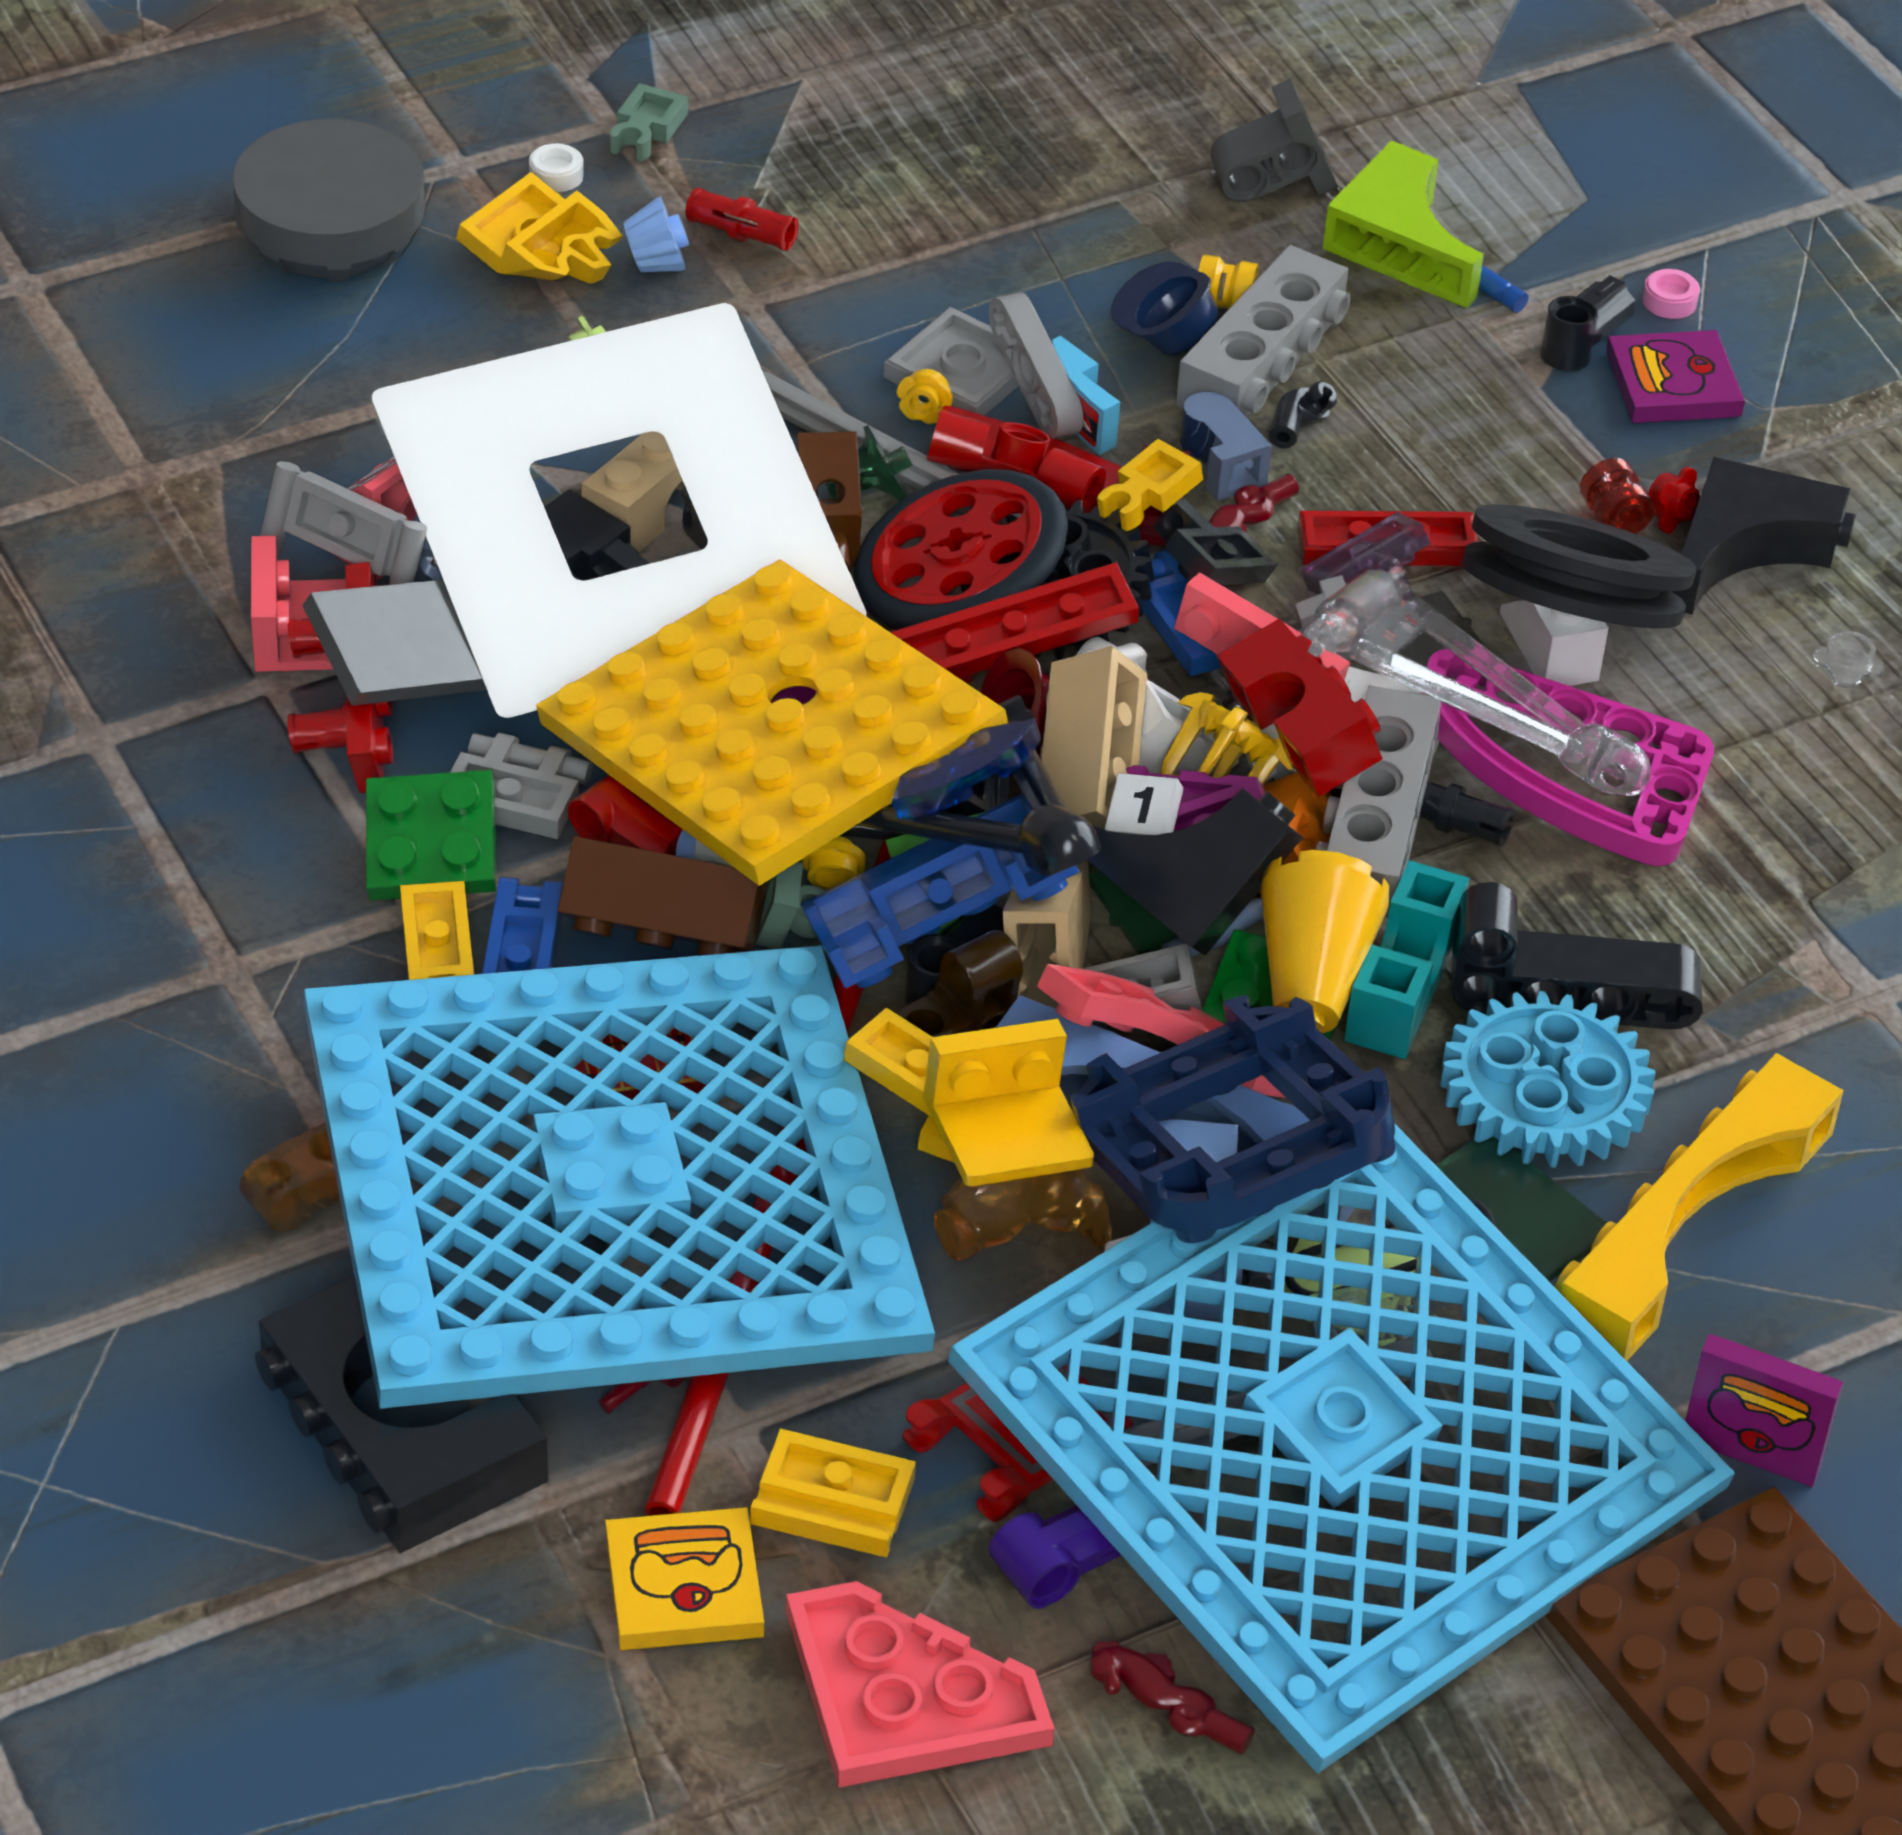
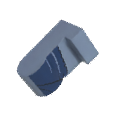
M1206 391L1189 396L1184 402L1180 445L1184 451H1190L1191 456L1200 458L1208 469L1206 488L1213 497L1219 501L1234 496L1236 490L1243 486L1256 485L1262 487L1266 485L1272 447L1267 439L1226 396Z

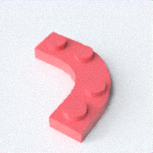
M1047 964L1037 985V988L1058 1002L1055 1009L1058 1014L1071 1022L1090 1027L1094 1020L1102 1021L1115 1029L1129 1033L1135 1027L1179 1045L1225 1025L1190 1006L1188 1011L1173 1009L1154 995V989L1101 972ZM1263 1075L1241 1084V1086L1263 1095L1286 1098Z

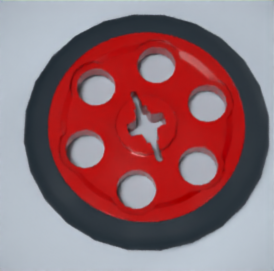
M984 469L971 471L930 483L909 494L886 511L869 530L861 544L860 553L855 562L853 577L865 610L887 626L903 629L1040 586L1053 572L1064 551L1068 530L1065 506L1056 493L1047 485L1033 476L1012 470ZM964 506H973V508L964 515H961L959 517H949L954 511H956L959 508H962ZM1021 514L1017 520L1009 524L997 525L999 521L1008 515ZM924 537L920 543L913 547L900 548L912 538ZM1021 552V555L1012 562L997 564L1007 554ZM915 576H923L916 584L910 587L899 588L900 584L905 580ZM972 584L969 589L961 594L947 596L953 588L959 585Z

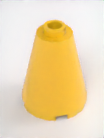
M1307 850L1299 852L1298 862L1281 866V856L1269 864L1263 872L1261 899L1273 1006L1290 1008L1289 1004L1295 997L1308 1002L1313 1006L1316 1028L1323 1034L1333 1030L1339 1023L1351 995L1355 979L1388 910L1389 884L1383 878L1380 885L1370 877L1372 866L1360 859L1339 852Z

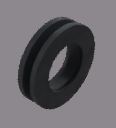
M1504 504L1484 505L1476 509L1472 529L1486 541L1468 544L1461 563L1469 574L1480 581L1520 599L1592 620L1640 628H1671L1681 624L1686 605L1679 596L1671 591H1681L1690 588L1693 584L1697 568L1692 561L1680 553L1640 535L1560 512Z

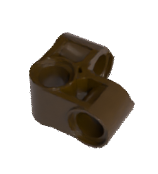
M992 930L943 955L940 963L938 981L935 982V989L928 992L926 996L906 1005L898 1012V1015L932 1037L996 1028L1016 1001L1019 983L1023 976V962L1015 943L1002 931Z

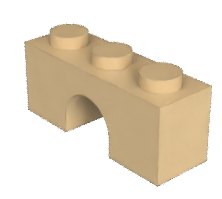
M651 431L641 434L582 482L581 496L630 525L631 545L640 552L665 531V511L668 501L675 488L682 491V484L684 482L664 436L659 432Z

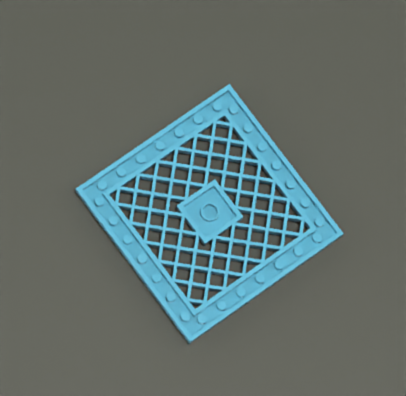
M822 945L304 989L305 1018L379 1409L933 1351L934 1327L859 1071L844 1061L846 1041L849 1040ZM739 1022L758 1032V1034L750 1041L734 1033L731 1029ZM675 1028L694 1039L685 1047L666 1037V1035ZM608 1034H611L628 1043V1045L621 1052H618L601 1041ZM545 1039L563 1050L553 1058L536 1049V1047ZM776 1043L780 1056L769 1051ZM480 1045L497 1054V1056L487 1064L470 1053ZM713 1048L732 1058V1060L723 1067L704 1056ZM412 1051H415L431 1060V1062L421 1070L403 1059ZM649 1054L667 1064V1066L660 1073H657L639 1062ZM584 1060L602 1071L592 1079L573 1068ZM516 1066H519L536 1077L526 1085L508 1074ZM752 1069L771 1079V1081L762 1088L743 1078V1076ZM450 1072H453L470 1082L459 1091L441 1080ZM685 1075H688L706 1086L697 1094L678 1084V1082ZM390 1080L403 1087L394 1097ZM620 1081H623L641 1092L631 1100L612 1089ZM556 1086L574 1096V1098L565 1106L546 1095ZM789 1090L794 1104L782 1098ZM490 1092L508 1102V1104L498 1112L480 1101ZM724 1096H727L746 1107L736 1115L717 1105V1103ZM421 1099H425L442 1109L431 1118L413 1107ZM667 1106L680 1112L672 1121ZM527 1114L533 1116L532 1130L518 1123ZM763 1117H766L785 1128L778 1136H775L756 1126V1124ZM461 1119L480 1129L471 1140L452 1130ZM699 1122L719 1134L710 1143L690 1132V1130ZM400 1129L413 1135L405 1145L402 1143ZM802 1138L804 1139L807 1153L795 1147ZM499 1141H502L520 1152L509 1161L490 1150ZM737 1144H740L755 1152L758 1156L749 1164L729 1152ZM432 1147H435L452 1158L443 1167H440L423 1156ZM680 1154L692 1160L684 1170ZM538 1162L543 1179L529 1172ZM776 1165H779L799 1177L791 1185H788L769 1173ZM471 1168L491 1178L482 1189L462 1179ZM712 1171L732 1183L723 1192L702 1180ZM410 1178L424 1185L414 1195ZM816 1186L821 1202L808 1196ZM512 1190L531 1202L520 1211L501 1199ZM750 1193H753L772 1205L763 1214L742 1201ZM443 1196L463 1207L453 1218L433 1207ZM691 1203L706 1210L697 1220L690 1217ZM549 1212L551 1213L554 1229L540 1222ZM792 1214L812 1225V1227L805 1235H802L783 1225L782 1222ZM482 1218L503 1229L493 1240L472 1229ZM723 1221H726L746 1233L735 1242L715 1231V1229ZM658 1227L677 1237L678 1240L670 1248H667L648 1236ZM420 1228L434 1235L424 1246ZM589 1234H592L610 1244V1246L602 1255H599L580 1243ZM830 1236L835 1252L822 1246ZM523 1240L543 1252L531 1262L513 1252L512 1249ZM765 1242L786 1255L776 1264L755 1251ZM453 1247L474 1257L464 1269L443 1258ZM696 1249L719 1260L710 1271L688 1259ZM630 1255L651 1268L642 1277H639L620 1265ZM563 1262L583 1274L571 1284L551 1272ZM805 1264L827 1277L819 1286H816L795 1273ZM492 1269H495L514 1281L502 1291L483 1279ZM736 1271L759 1282L751 1293L728 1281ZM669 1278H672L692 1290L681 1300L660 1287ZM430 1279L445 1286L435 1298ZM601 1284L623 1296L613 1307L592 1296ZM533 1291L554 1302L544 1314L523 1302ZM464 1298L486 1309L475 1321L454 1310Z
M1396 1124L1394 1135L1396 1150L1388 1159L1370 1163L1359 1170L1334 1180L1326 1187L1314 1189L1278 1205L1266 1214L1254 1216L1236 1225L1216 1230V1233L1210 1239L1200 1243H1185L1177 1238L1175 1230L1152 1222L952 1345L948 1358L951 1366L1317 1774L1550 1612L1553 1603L1583 1582L1619 1564L1728 1488L1735 1474L1719 1455ZM1324 1204L1323 1218L1306 1215ZM1338 1205L1371 1210V1226L1337 1220ZM1385 1217L1398 1230L1385 1228ZM1274 1235L1273 1250L1255 1247ZM1288 1237L1322 1242L1321 1258L1287 1252ZM1336 1244L1368 1249V1265L1335 1260ZM1383 1252L1417 1257L1416 1273L1383 1268ZM1431 1265L1443 1277L1431 1276ZM1223 1267L1222 1282L1204 1279ZM1237 1268L1271 1274L1270 1290L1237 1285ZM1285 1276L1318 1281V1298L1284 1292ZM1333 1284L1367 1289L1366 1305L1332 1300ZM1381 1292L1415 1297L1414 1313L1380 1308ZM1172 1299L1171 1315L1151 1312ZM1185 1300L1220 1306L1219 1322L1184 1317ZM1429 1300L1462 1305V1321L1428 1316ZM1234 1308L1268 1314L1267 1330L1232 1325ZM1477 1312L1489 1325L1477 1324ZM1282 1316L1315 1321L1316 1337L1311 1338L1281 1333ZM1330 1324L1365 1329L1364 1342L1351 1328L1346 1329L1329 1340ZM1120 1331L1118 1348L1098 1345ZM1379 1332L1413 1337L1412 1354L1379 1349ZM1133 1333L1167 1338V1356L1131 1350ZM1427 1340L1461 1345L1460 1362L1426 1356ZM1186 1341L1217 1346L1216 1363L1180 1358L1181 1342ZM1475 1347L1508 1353V1369L1475 1364ZM1230 1349L1265 1354L1264 1371L1229 1366ZM1279 1357L1298 1360L1278 1373ZM1523 1361H1525L1536 1372V1374L1523 1372ZM1067 1364L1065 1379L1058 1369ZM1080 1366L1116 1372L1115 1388L1110 1389L1079 1384ZM1129 1374L1164 1379L1163 1397L1127 1391ZM1396 1376L1410 1378V1390ZM1425 1380L1459 1386L1458 1403L1424 1397ZM1178 1382L1213 1387L1212 1405L1178 1400ZM1474 1388L1507 1393L1506 1410L1473 1405ZM1227 1390L1247 1393L1242 1410L1226 1407ZM1522 1396L1555 1401V1418L1522 1413ZM1571 1410L1584 1423L1570 1421ZM1095 1411L1112 1413L1111 1428ZM1125 1415L1161 1421L1160 1439L1123 1433ZM1174 1423L1210 1429L1209 1447L1173 1441ZM1443 1425L1457 1427L1456 1444L1436 1441ZM1472 1429L1504 1434L1505 1452L1471 1447ZM1224 1431L1259 1437L1258 1455L1222 1449ZM1521 1437L1554 1442L1553 1460L1520 1455ZM1273 1443L1288 1460L1272 1457ZM1570 1445L1602 1450V1468L1569 1463ZM1618 1459L1625 1465L1619 1470ZM1141 1461L1157 1463L1156 1478ZM1406 1461L1405 1479L1385 1475ZM1421 1463L1455 1468L1454 1486L1420 1481ZM1171 1465L1207 1471L1206 1488L1199 1489L1169 1484ZM1470 1471L1504 1476L1503 1494L1469 1489ZM1220 1473L1256 1479L1255 1497L1219 1492ZM1519 1479L1553 1484L1552 1502L1519 1497ZM1270 1481L1305 1487L1304 1505L1269 1500ZM1568 1487L1589 1490L1568 1504ZM1319 1494L1333 1508H1336L1355 1495L1354 1513L1319 1508ZM1369 1497L1404 1503L1403 1521L1368 1516ZM1419 1505L1452 1510V1529L1418 1524ZM1186 1511L1203 1513L1202 1529ZM1468 1513L1502 1518V1537L1468 1532ZM1217 1516L1253 1521L1252 1541L1216 1535ZM1518 1521L1539 1524L1517 1539ZM1267 1524L1302 1529V1547L1295 1548L1266 1543ZM1317 1532L1352 1537L1351 1556L1316 1551ZM1367 1540L1402 1545L1401 1564L1366 1559ZM1417 1548L1451 1553L1450 1572L1416 1567ZM1467 1556L1488 1559L1466 1574ZM1232 1562L1250 1565L1249 1580ZM1264 1567L1299 1572V1592L1263 1587ZM1314 1575L1350 1581L1349 1600L1313 1595ZM1364 1583L1398 1588L1399 1608L1363 1603ZM1415 1591L1436 1594V1596L1414 1610ZM1279 1614L1297 1616L1296 1632ZM1311 1619L1347 1624L1346 1644L1310 1639ZM1362 1627L1385 1630L1361 1646Z

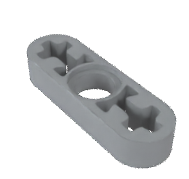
M1023 292L992 299L989 305V320L993 335L1041 431L1050 435L1052 439L1080 432L1083 426V409L1080 398L1030 299Z

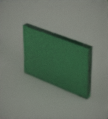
M1495 1137L1479 1143L1473 1139L1438 1163L1436 1166L1465 1196L1481 1201L1491 1210L1495 1219V1227L1549 1282L1560 1275L1571 1261L1575 1260L1578 1262L1590 1253L1596 1236L1607 1223L1531 1162L1524 1164L1521 1155L1513 1148L1502 1156L1498 1155L1497 1147L1499 1140Z

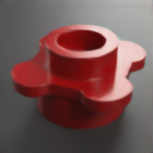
M1683 467L1679 475L1666 472L1659 475L1652 483L1647 497V507L1652 516L1659 518L1658 527L1660 531L1671 534L1675 531L1677 524L1694 518L1700 500V492L1695 488L1697 480L1695 469Z

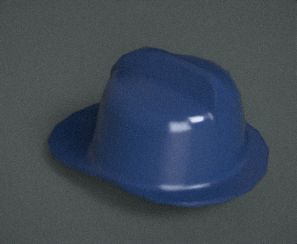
M1167 261L1154 264L1139 271L1118 291L1111 306L1112 319L1119 327L1145 338L1162 353L1176 355L1186 351L1200 341L1214 326L1218 318V307L1209 290L1211 279L1205 273L1196 271L1181 263Z

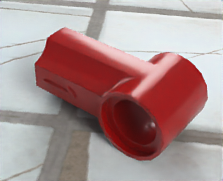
M607 775L568 804V817L579 837L676 856L677 841L683 829L610 775Z

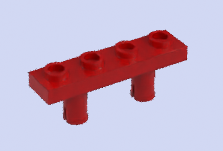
M370 562L345 565L346 589L377 586ZM309 618L289 619L287 626L288 639L294 658L325 653ZM346 695V702H343L342 708L297 715L295 713L288 714V735L293 753L297 754L301 753V751L347 746V757L359 793H366V778L384 777V765L393 764L394 761L390 730L388 727H383V717L392 716L393 702L351 706Z

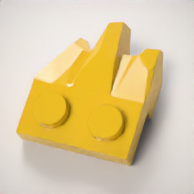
M530 172L459 225L456 240L500 274L527 276L551 281L569 275L592 284L604 279L611 267V263L599 249L610 248L620 242L623 235L605 212L576 190L564 199Z

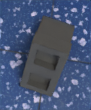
M1291 78L1271 87L1279 106L1278 110L1226 132L1217 138L1211 148V159L1222 190L1229 199L1236 202L1254 200L1306 176H1310L1318 196L1338 188L1326 154Z

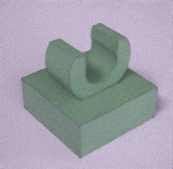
M797 862L770 879L756 942L757 945L781 949L789 929L801 937L816 938L800 904L825 892V890L813 885L801 886L803 863Z

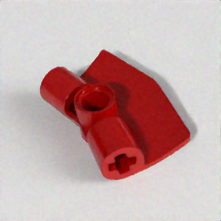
M947 405L943 406V409L940 411L926 459L966 472L984 469L1012 470L1033 476L1056 493L1065 509L1070 510L1076 500H1082L1083 511L1088 514L1098 506L1097 497L1103 489L1119 484L1118 470L1122 468V466L1057 438L1052 439L1050 435L1035 427L1016 422H1005Z

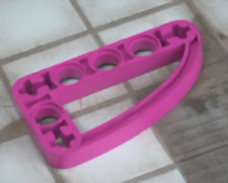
M1450 648L1441 649L1433 653L1427 664L1420 694L1442 697L1438 739L1449 753L1467 770L1497 793L1529 813L1589 843L1652 866H1665L1677 859L1714 755V745L1704 732L1694 727L1463 650ZM1447 676L1456 678L1457 680L1447 678ZM1477 685L1483 686L1484 690L1477 689ZM1501 691L1514 693L1520 696L1524 702L1520 704L1508 703L1501 700L1495 693ZM1553 712H1571L1577 715L1582 722H1565L1557 718ZM1467 715L1647 775L1633 817L1577 794L1528 767L1487 737ZM1612 731H1628L1636 735L1640 741L1635 743L1622 741L1616 738ZM1652 743L1659 745V748L1656 749L1651 747ZM1679 754L1686 755V756H1688V757H1690V758L1683 757V756H1681V755H1679ZM1656 790H1673L1679 793L1684 798V801H1668L1660 797ZM1654 821L1666 825L1662 838L1650 834Z

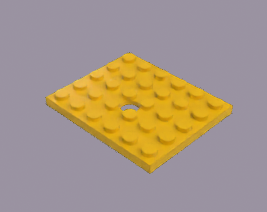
M781 559L759 569L751 577L724 593L712 597L704 605L679 620L662 627L657 633L627 651L615 655L607 663L575 682L563 686L558 692L536 704L540 723L758 886L1009 730L1006 709ZM806 686L816 691L815 696L803 705L798 700L791 698L780 699L771 703L772 698L778 692L789 687Z

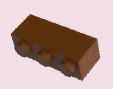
M573 836L557 911L568 918L575 919L573 930L586 934L610 938L612 927L636 931V943L661 949L672 950L674 939L699 944L697 955L700 956L736 953V951L749 952L755 951L770 880L758 886L734 867Z

